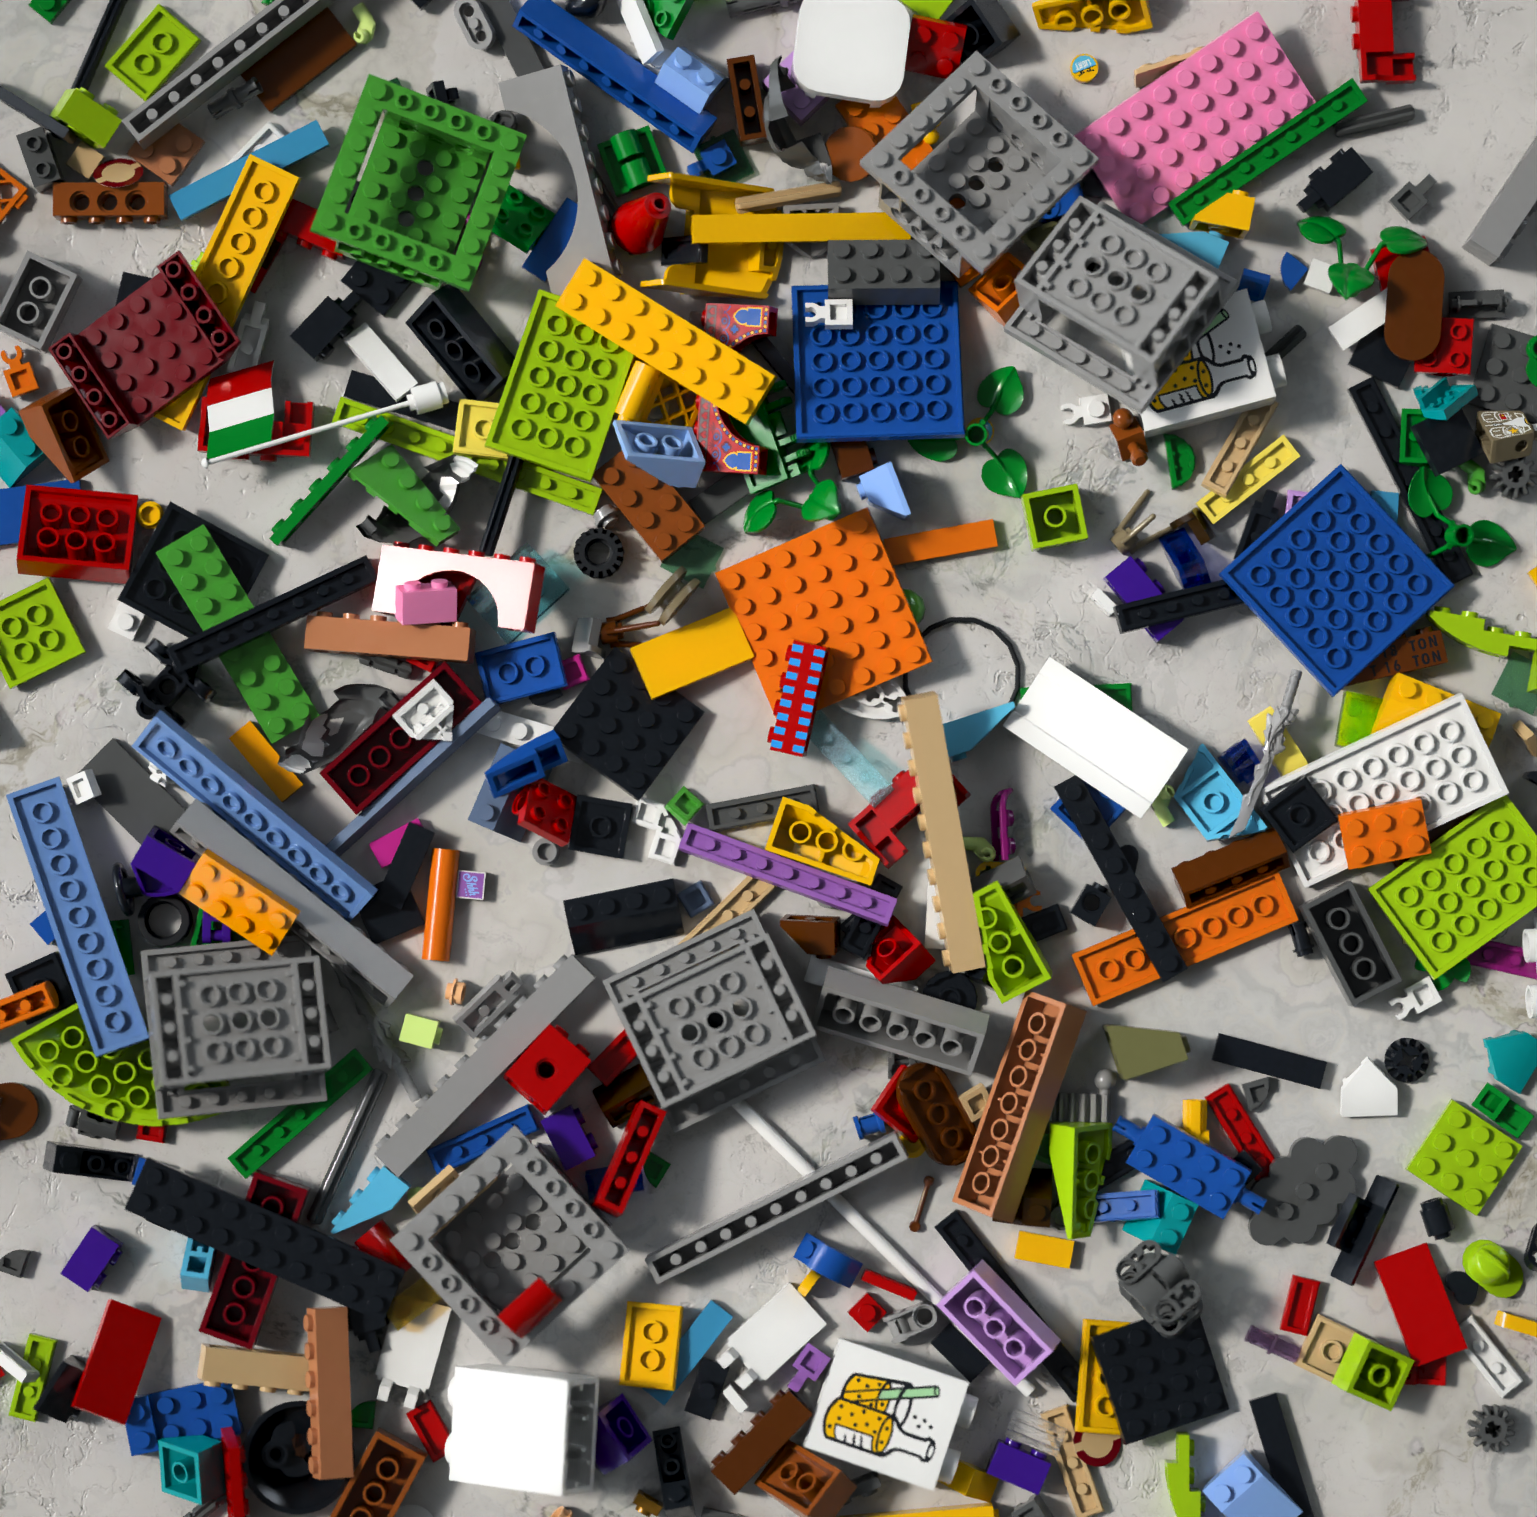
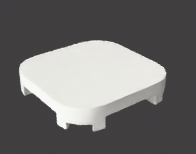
M803 0L798 13L791 79L793 78L796 85L805 92V96L815 99L816 95L867 103L870 104V108H880L881 105L890 102L897 96L904 79L910 32V17L905 6L898 0Z

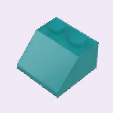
M12 407L0 417V477L9 488L15 486L48 458L30 438L20 413Z
M1145 1179L1140 1190H1159L1160 1219L1125 1221L1122 1230L1143 1241L1153 1240L1160 1245L1161 1250L1173 1253L1176 1256L1199 1205Z
M204 1435L169 1437L158 1440L162 1492L200 1505L226 1493L222 1441Z

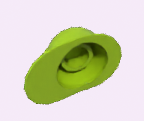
M1477 1240L1465 1249L1462 1256V1265L1465 1272L1490 1294L1499 1298H1508L1514 1296L1520 1290L1523 1284L1521 1265L1503 1247L1490 1240Z

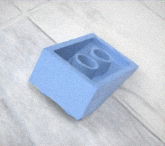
M614 420L613 426L627 461L669 486L696 488L706 462L692 427Z
M1246 1448L1208 1481L1203 1488L1204 1494L1226 1517H1298L1303 1512Z

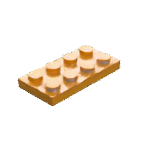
M208 848L202 854L179 892L184 898L271 956L276 952L301 912Z

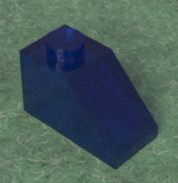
M1184 527L1159 538L1162 549L1182 589L1211 583L1205 561Z
M1245 738L1237 741L1217 757L1237 784L1242 781L1248 784L1254 780L1255 765L1261 763Z

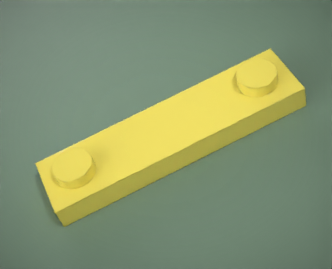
M1283 434L1243 466L1225 499L1210 491L1195 504L1208 521L1214 525L1298 459L1300 454Z

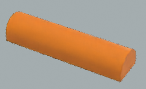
M432 848L422 959L450 961L460 850Z
M45 981L0 999V1030L57 1008L59 1006V998L53 984L50 981Z

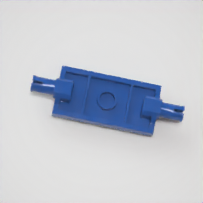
M1155 1113L1147 1126L1142 1128L1120 1115L1112 1131L1134 1142L1133 1145L1135 1147L1126 1161L1127 1164L1222 1219L1225 1218L1233 1203L1236 1204L1238 1202L1259 1215L1267 1201L1266 1198H1262L1245 1188L1246 1185L1244 1183L1252 1169Z

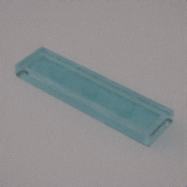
M821 710L817 711L810 740L875 808L894 788Z

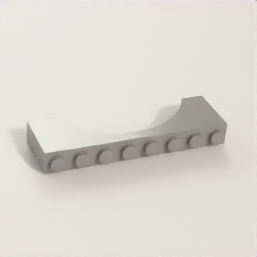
M560 64L499 82L498 85L505 110L525 115L547 129L565 151L575 175L578 195L576 222L563 253L546 271L551 293L559 296L562 295L584 258L621 280L620 275H623V267L621 261L616 259L615 256L616 239L613 232H609L607 221H610V216L606 205H602L600 194H603V188L600 179L595 177L593 167H596V160L593 152L588 149L587 140H589V132L586 125L581 122L580 113L583 110L580 99L575 97L573 86H576V81L572 70H568V67Z

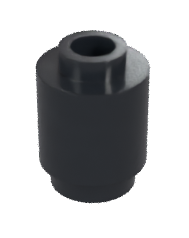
M1436 1197L1420 1203L1422 1208L1420 1214L1428 1237L1434 1236L1435 1240H1440L1451 1236L1450 1231L1455 1229L1447 1203H1443L1442 1197Z

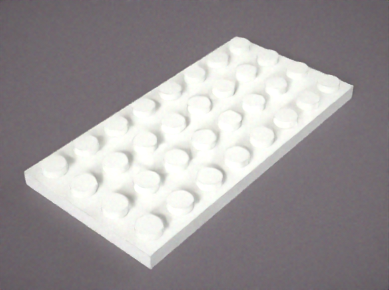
M1462 692L1266 783L1260 792L1261 799L1265 804L1305 775L1337 818V814L1420 797L1427 831L1509 794ZM1339 821L1335 822L1294 853L1281 838L1305 888L1348 869Z

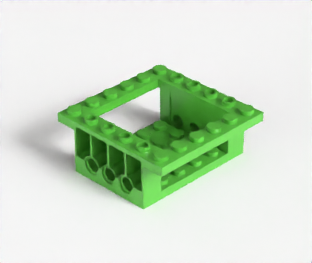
M369 74L310 232L336 241L334 252L436 291L440 289L443 282L469 292L527 135ZM382 111H384L385 115L351 208L348 214L344 213ZM490 153H492L493 156L491 158L490 164L485 174L483 183L481 185L480 191L478 193L477 199L475 201L474 207L472 209L471 215L469 217L456 255H454V249L456 247L457 241L459 239L460 233L462 231L463 225L465 223L466 217L468 215L469 209L474 199L476 190L478 188L488 158L490 156ZM423 161L429 162L433 167V172L427 176L422 175L418 172L417 165ZM412 187H418L423 191L424 196L419 201H413L408 197V190ZM401 213H410L414 218V223L409 227L402 226L398 221V216Z

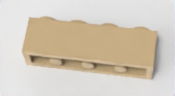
M206 1343L201 1345L197 1377L204 1381L206 1386L221 1387V1383H230L232 1388L248 1390L249 1386H259V1391L276 1393V1389L279 1388L287 1389V1394L300 1396L304 1395V1391L310 1392L305 1381L306 1372L309 1371V1362L306 1360L305 1354L254 1348L250 1350L244 1347Z

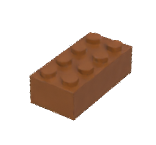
M623 450L595 471L593 479L662 564L706 529L705 525L673 486L667 485L627 461Z
M379 1427L353 1473L354 1477L350 1478L330 1517H394L428 1453Z

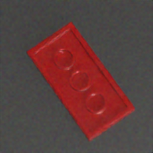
M1427 1242L1373 1262L1409 1356L1415 1360L1413 1363L1414 1368L1467 1349L1466 1342Z
M108 1299L71 1407L125 1425L162 1318L113 1299Z

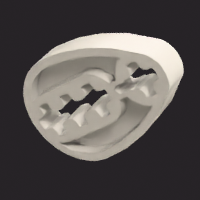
M891 679L876 686V693L880 696L878 699L873 698L869 702L866 700L867 695L860 693L859 696L854 695L837 702V705L843 711L861 718L887 720L897 718L899 714L898 711L897 713L893 712V706L883 699L887 698L895 701L897 697L901 698L906 695L901 687Z

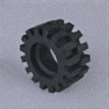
M591 528L589 531L583 532L575 542L573 550L574 560L578 568L585 575L594 579H604V577H610L620 569V565L624 560V549L618 536L609 529ZM594 543H604L607 545L610 551L608 560L602 564L593 563L588 557V550Z

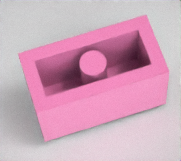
M433 579L431 583L422 584L420 581L410 580L405 581L404 585H395V618L402 625L456 622L457 589L446 579Z

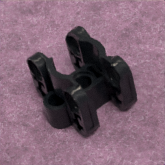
M153 638L144 648L166 667L148 686L128 669H124L116 680L131 694L140 697L136 703V710L140 717L152 720L162 710L185 729L189 723L172 708L177 700L188 688L195 692L205 703H209L217 692L198 676L202 665L194 668L190 673L186 672L178 676L166 653V648L168 647L160 640ZM172 679L175 682V690L167 695L162 690V684L164 681ZM145 704L156 711L152 715H147L144 712L143 706Z

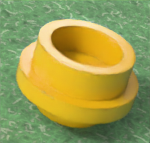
M144 502L137 509V521L146 529H155L164 514V510L156 502Z

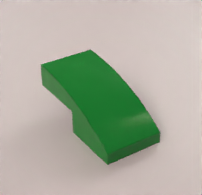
M1488 1082L1471 1104L1517 1139L1520 1138L1534 1118V1115Z

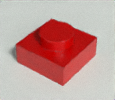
M868 1292L847 1311L866 1332L887 1313Z

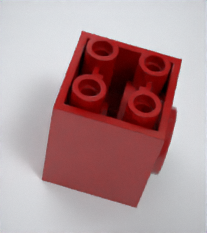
M549 1024L503 1077L507 1083L544 1115L592 1061L588 1058L590 1052L580 1043H577L576 1046L567 1039L569 1034L558 1024L555 1027ZM542 1065L550 1067L552 1076L550 1078L541 1077L538 1073V1067Z

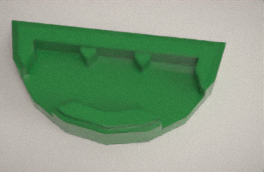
M1163 434L1171 489H1175L1190 479L1195 469L1196 457L1191 445L1175 434Z

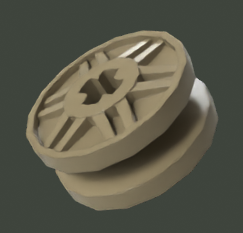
M683 566L679 567L660 587L644 609L651 614L661 607L664 611L658 621L663 626L680 611L701 584V581L695 577L685 585L682 580L687 573V569Z

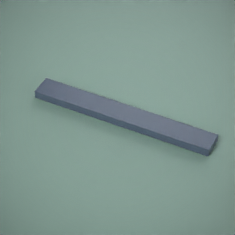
M486 698L452 729V741L440 740L325 846L340 857L502 709L500 705L493 699Z

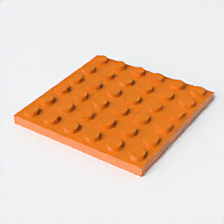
M869 507L715 573L728 606L737 616L753 652L754 658L751 659L773 711L776 700H781L783 689L779 688L780 678L783 672H787L789 661H785L786 651L789 644L793 645L794 640L830 647L816 711L933 662Z

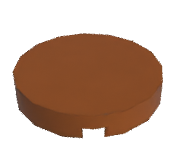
M847 126L839 128L830 135L825 146L832 163V174L843 181L854 182L863 180L870 175L860 166V160L877 145L871 133L861 127Z

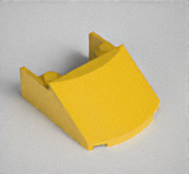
M674 172L648 175L647 178L648 182L670 185L669 196L672 204L676 208L686 210L684 236L692 235V215L738 214L735 208L736 198L774 191V188ZM772 208V209L754 211V212L743 213V214H782V213H781V210H777V208ZM784 243L708 244V263L671 265L666 269L664 279L641 281L640 287L677 292L681 295L766 299L769 295L767 292L772 281H776L779 274Z

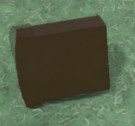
M1197 507L1170 523L1173 531L1188 523L1201 545L1216 537Z

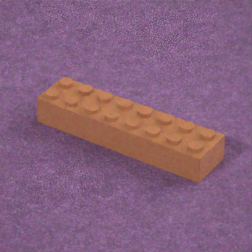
M1031 991L1025 992L952 1202L989 1217L1013 1224L1087 1011Z

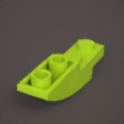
M1434 606V610L1427 611L1425 618L1438 630L1441 629V632L1465 647L1486 655L1505 658L1508 657L1509 648L1529 652L1537 650V639L1531 638L1532 633L1515 631L1514 635L1504 634L1503 628L1488 626L1486 631L1484 630L1485 619L1478 618L1479 613L1462 611L1461 615L1452 614L1450 608Z
M1176 1432V1460H1165V1477L1171 1505L1176 1517H1201V1512L1206 1510L1205 1495H1201V1491L1198 1488H1189V1484H1194L1195 1479L1194 1467H1189L1190 1456H1194L1195 1444L1194 1439H1190L1188 1432Z

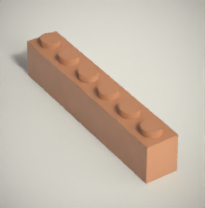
M316 611V616L307 615L304 649L310 652L473 664L476 630L468 627L469 623L452 622V626H443L441 623L402 625L398 620L397 622L387 621L385 616L371 615L370 620L360 619L358 614L343 613V618L333 617L331 612Z
M344 1306L307 1308V1315H304L303 1325L308 1335V1343L305 1344L304 1353L306 1360L309 1362V1371L306 1372L305 1376L306 1386L310 1390V1400H307L306 1404L307 1414L311 1418V1428L308 1429L307 1433L308 1443L312 1446V1456L309 1457L308 1461L309 1471L313 1474V1478L320 1480L354 1477L348 1310Z

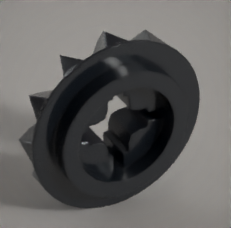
M1401 1038L1394 1041L1387 1048L1384 1057L1388 1073L1394 1079L1405 1083L1417 1081L1426 1073L1430 1063L1427 1049L1421 1042L1412 1038ZM1402 1049L1409 1056L1418 1055L1411 1061L1413 1071L1407 1065H1396L1403 1059Z

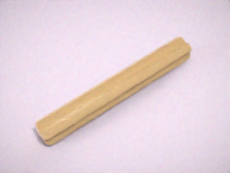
M836 180L832 181L831 184L824 182L743 196L735 199V208L738 214L783 207L784 205L841 196L842 187L840 182Z

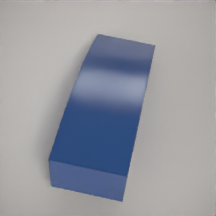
M551 730L507 754L484 774L495 799L546 777L545 771L568 762L560 737L554 730Z

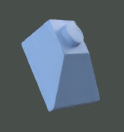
M891 462L859 476L860 483L856 484V488L861 500L866 499L868 505L904 521L910 519L911 512Z

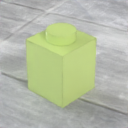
M406 1013L399 1041L433 1049L434 1044H440L443 1028L439 1027L440 1021Z

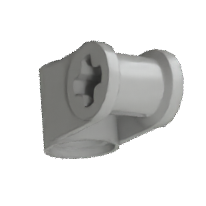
M923 1301L882 1317L883 1322H887L893 1336L892 1343L902 1342L934 1326L937 1320V1309L930 1302ZM922 1308H927L932 1312L933 1317L928 1322H921L917 1318V1312ZM896 1321H898V1323H899L900 1328H901L902 1331L899 1330V1327H898Z

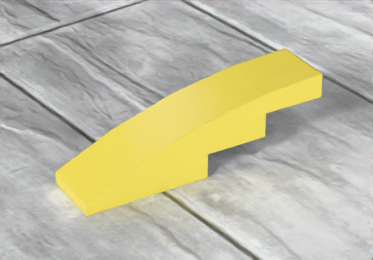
M1271 706L1247 721L1262 747L1265 744L1263 730H1266L1267 713L1271 715L1274 713ZM1286 728L1283 732L1286 738L1283 746L1286 748L1281 753L1276 754L1272 762L1281 776L1308 764Z

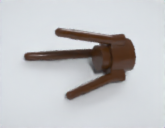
M647 605L614 617H608L606 622L601 624L600 637L602 645L610 644L611 648H631L643 642L620 641L619 639H624V632L656 627L660 625V621L623 626L622 622H619L645 612L644 609Z

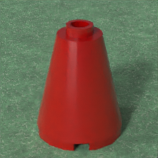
M654 192L626 202L618 207L612 216L610 224L616 243L626 252L635 255L654 251L664 238L671 212L670 200L664 194Z

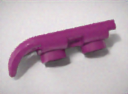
M1012 788L999 791L993 797L990 805L992 846L996 850V857L993 861H999V855H1001L1002 860H1009V855L1014 854L1016 850L1015 840L1008 838V827L1014 824V814L1012 810H1006L1007 799L1013 792ZM998 827H1000V838H998Z

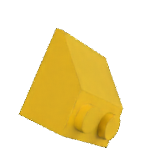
M1233 190L1232 193H1226L1195 214L1189 224V229L1208 233L1212 230L1224 236L1243 239L1250 228L1255 198L1249 197L1248 192Z

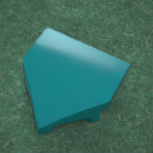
M1447 377L1442 378L1432 387L1425 386L1422 388V386L1413 388L1423 416L1436 420H1448L1478 395L1476 385L1449 386Z
M1511 1030L1510 1033L1495 1038L1488 1037L1483 1039L1490 1066L1488 1067V1072L1494 1075V1079L1520 1094L1537 1067V1039L1524 1031L1518 1032L1516 1030Z

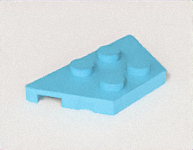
M1202 743L1191 766L1189 765L1185 777L1174 795V799L1206 841L1211 842L1229 838L1239 816L1243 795ZM1253 809L1245 830L1230 838L1265 832L1268 830V827Z

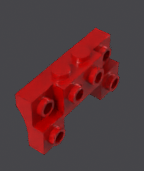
M1356 0L1354 6H1351L1350 20L1351 23H1355L1356 33L1352 34L1351 43L1352 50H1357V58H1359L1360 84L1385 82L1386 84H1409L1416 81V75H1414L1413 70L1415 53H1393L1392 2L1410 0Z
M202 396L197 451L207 453L209 440L207 397ZM285 401L284 422L274 421L272 440L313 429L314 402L296 403ZM312 435L232 458V460L249 461V456H259L260 461L277 462V457L311 458Z
M909 770L899 772L892 779L893 784L886 790H879L871 798L872 802L848 823L849 827L875 856L880 859L887 869L891 868L909 851L895 834L921 812L920 803L915 804L912 788L916 787L915 776L910 777ZM952 774L957 807H959L971 794Z

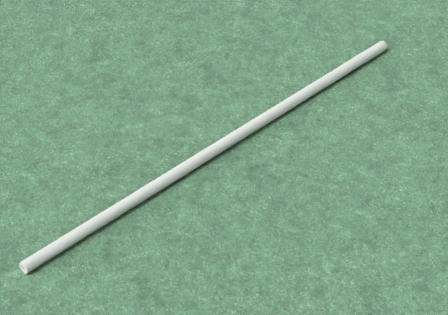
M723 1079V1080H721V1081H719V1082H717V1083H715V1084H713V1085H711V1086L713 1087V1086H715V1085H717V1084H719V1083H721V1082H723V1081H725V1080ZM746 1100L732 1105L802 1176L815 1171ZM840 1193L826 1199L977 1348L937 1306L943 1295ZM1026 1377L1015 1386L1025 1397H1028L1036 1388Z

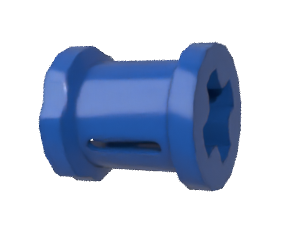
M874 1113L860 1118L857 1116L853 1117L860 1140H863L864 1136L880 1131L882 1134L886 1133L883 1120Z

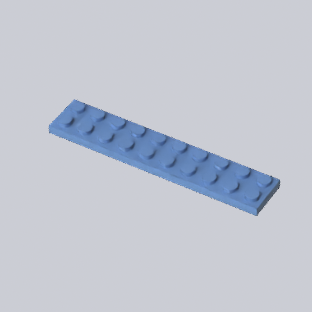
M162 710L154 716L132 745L135 750L192 797L208 804L217 816L222 820L229 821L239 834L244 838L251 839L266 856L273 857L287 873L295 875L309 891L316 892L326 905L331 909L338 910L347 922L350 923L378 891L368 880L362 877Z
M60 777L7 794L6 797L96 1058L149 1040L148 1030Z

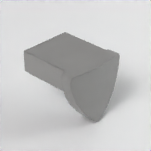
M594 617L578 618L571 648L572 652L605 659L606 651L597 647L602 624L601 619Z

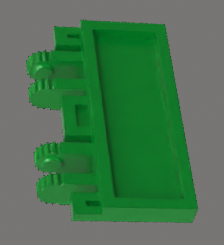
M785 380L775 382L767 396L786 388ZM766 396L749 425L728 414L733 426L743 438L757 446L768 448L766 476L743 474L750 494H757L803 474L800 464L792 463L811 455L809 448H803L787 455L785 448L797 443L796 433L778 441V437L787 434L788 431L781 411L777 410L793 403L790 396L782 397L772 403H769Z

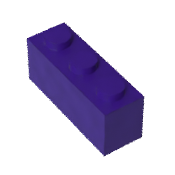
M1129 556L1103 578L1123 604L1161 595L1166 592L1158 580L1154 579L1151 581L1145 572L1148 569L1138 557L1134 560ZM1184 619L1145 628V630L1157 643Z

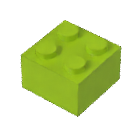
M82 87L80 89H66L49 117L69 128L78 138L94 149L105 148L122 122V119L117 117L119 112L106 103L102 105L93 100L95 96Z
M1077 483L1022 494L1020 497L1031 552L1082 542L1088 539Z
M1354 1332L1331 1383L1350 1394L1392 1411L1415 1360Z

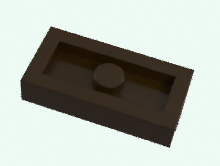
M637 1064L618 1075L607 1087L602 1084L592 1091L602 1113L612 1128L629 1120L635 1105L641 1100L651 1105L659 1102L641 1064Z

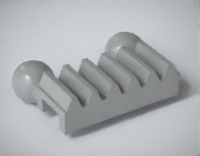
M1101 1069L1095 1074L1094 1083L1099 1089V1093H1058L1049 1121L1110 1122V1093L1116 1084L1114 1072L1109 1069Z

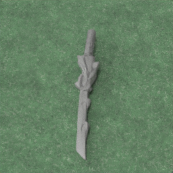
M1292 669L1280 709L1276 706L1273 715L1267 713L1266 730H1263L1265 744L1261 749L1264 755L1261 763L1255 765V779L1249 793L1244 794L1242 797L1239 816L1229 838L1245 830L1274 756L1286 748L1283 746L1286 739L1283 732L1285 727L1290 726V723L1296 719L1295 716L1299 712V709H1292V704L1300 683L1302 671Z
M330 963L334 968L341 988H347L355 1000L358 1015H364L369 1023L367 1029L371 1031L373 1037L372 1045L376 1048L379 1063L385 1061L389 1069L393 1065L411 1102L419 1100L422 1097L404 1062H411V1059L404 1050H401L400 1047H395L392 1043L391 1037L393 1034L389 1031L391 1024L379 1021L358 985Z

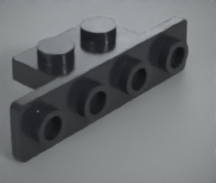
M1376 1175L1365 1199L1349 1192L1326 1242L1341 1250L1331 1271L1332 1277L1350 1286H1354L1399 1189V1184Z

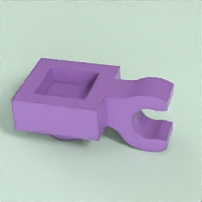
M807 1342L792 1364L798 1371L787 1386L798 1393L808 1377L813 1381L817 1380L831 1358Z

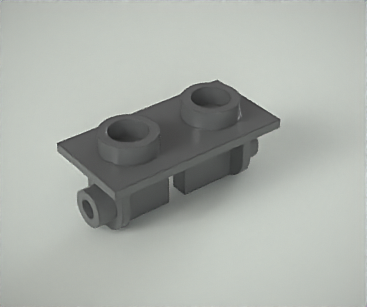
M1504 289L1448 292L1450 318L1480 319L1505 317V307L1508 305L1507 296H1504Z

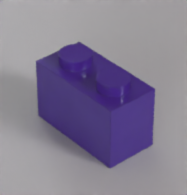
M571 1104L540 1121L566 1171L596 1156L595 1149L599 1146L592 1133L586 1134L582 1126L586 1121L579 1107L574 1109Z
M94 1225L89 1229L60 1274L87 1292L93 1290L94 1287L99 1289L107 1278L104 1272L109 1264L114 1266L123 1254L119 1250L123 1243L97 1225Z
M1006 1437L1005 1441L998 1439L986 1466V1473L1039 1495L1051 1467L1050 1460L1046 1459L1047 1454L1032 1448L1031 1452L1020 1448L1022 1445L1020 1442Z

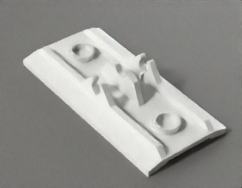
M1051 657L1048 658L1027 692L1002 725L1140 819L1143 818L1189 750Z

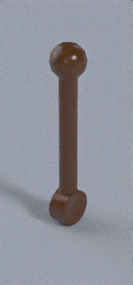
M929 1175L923 1180L925 1186L914 1221L909 1224V1228L913 1232H917L920 1229L919 1221L929 1188L934 1184V1178Z

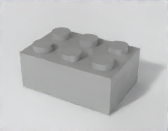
M27 250L0 305V332L47 354L48 348L83 279L79 275Z

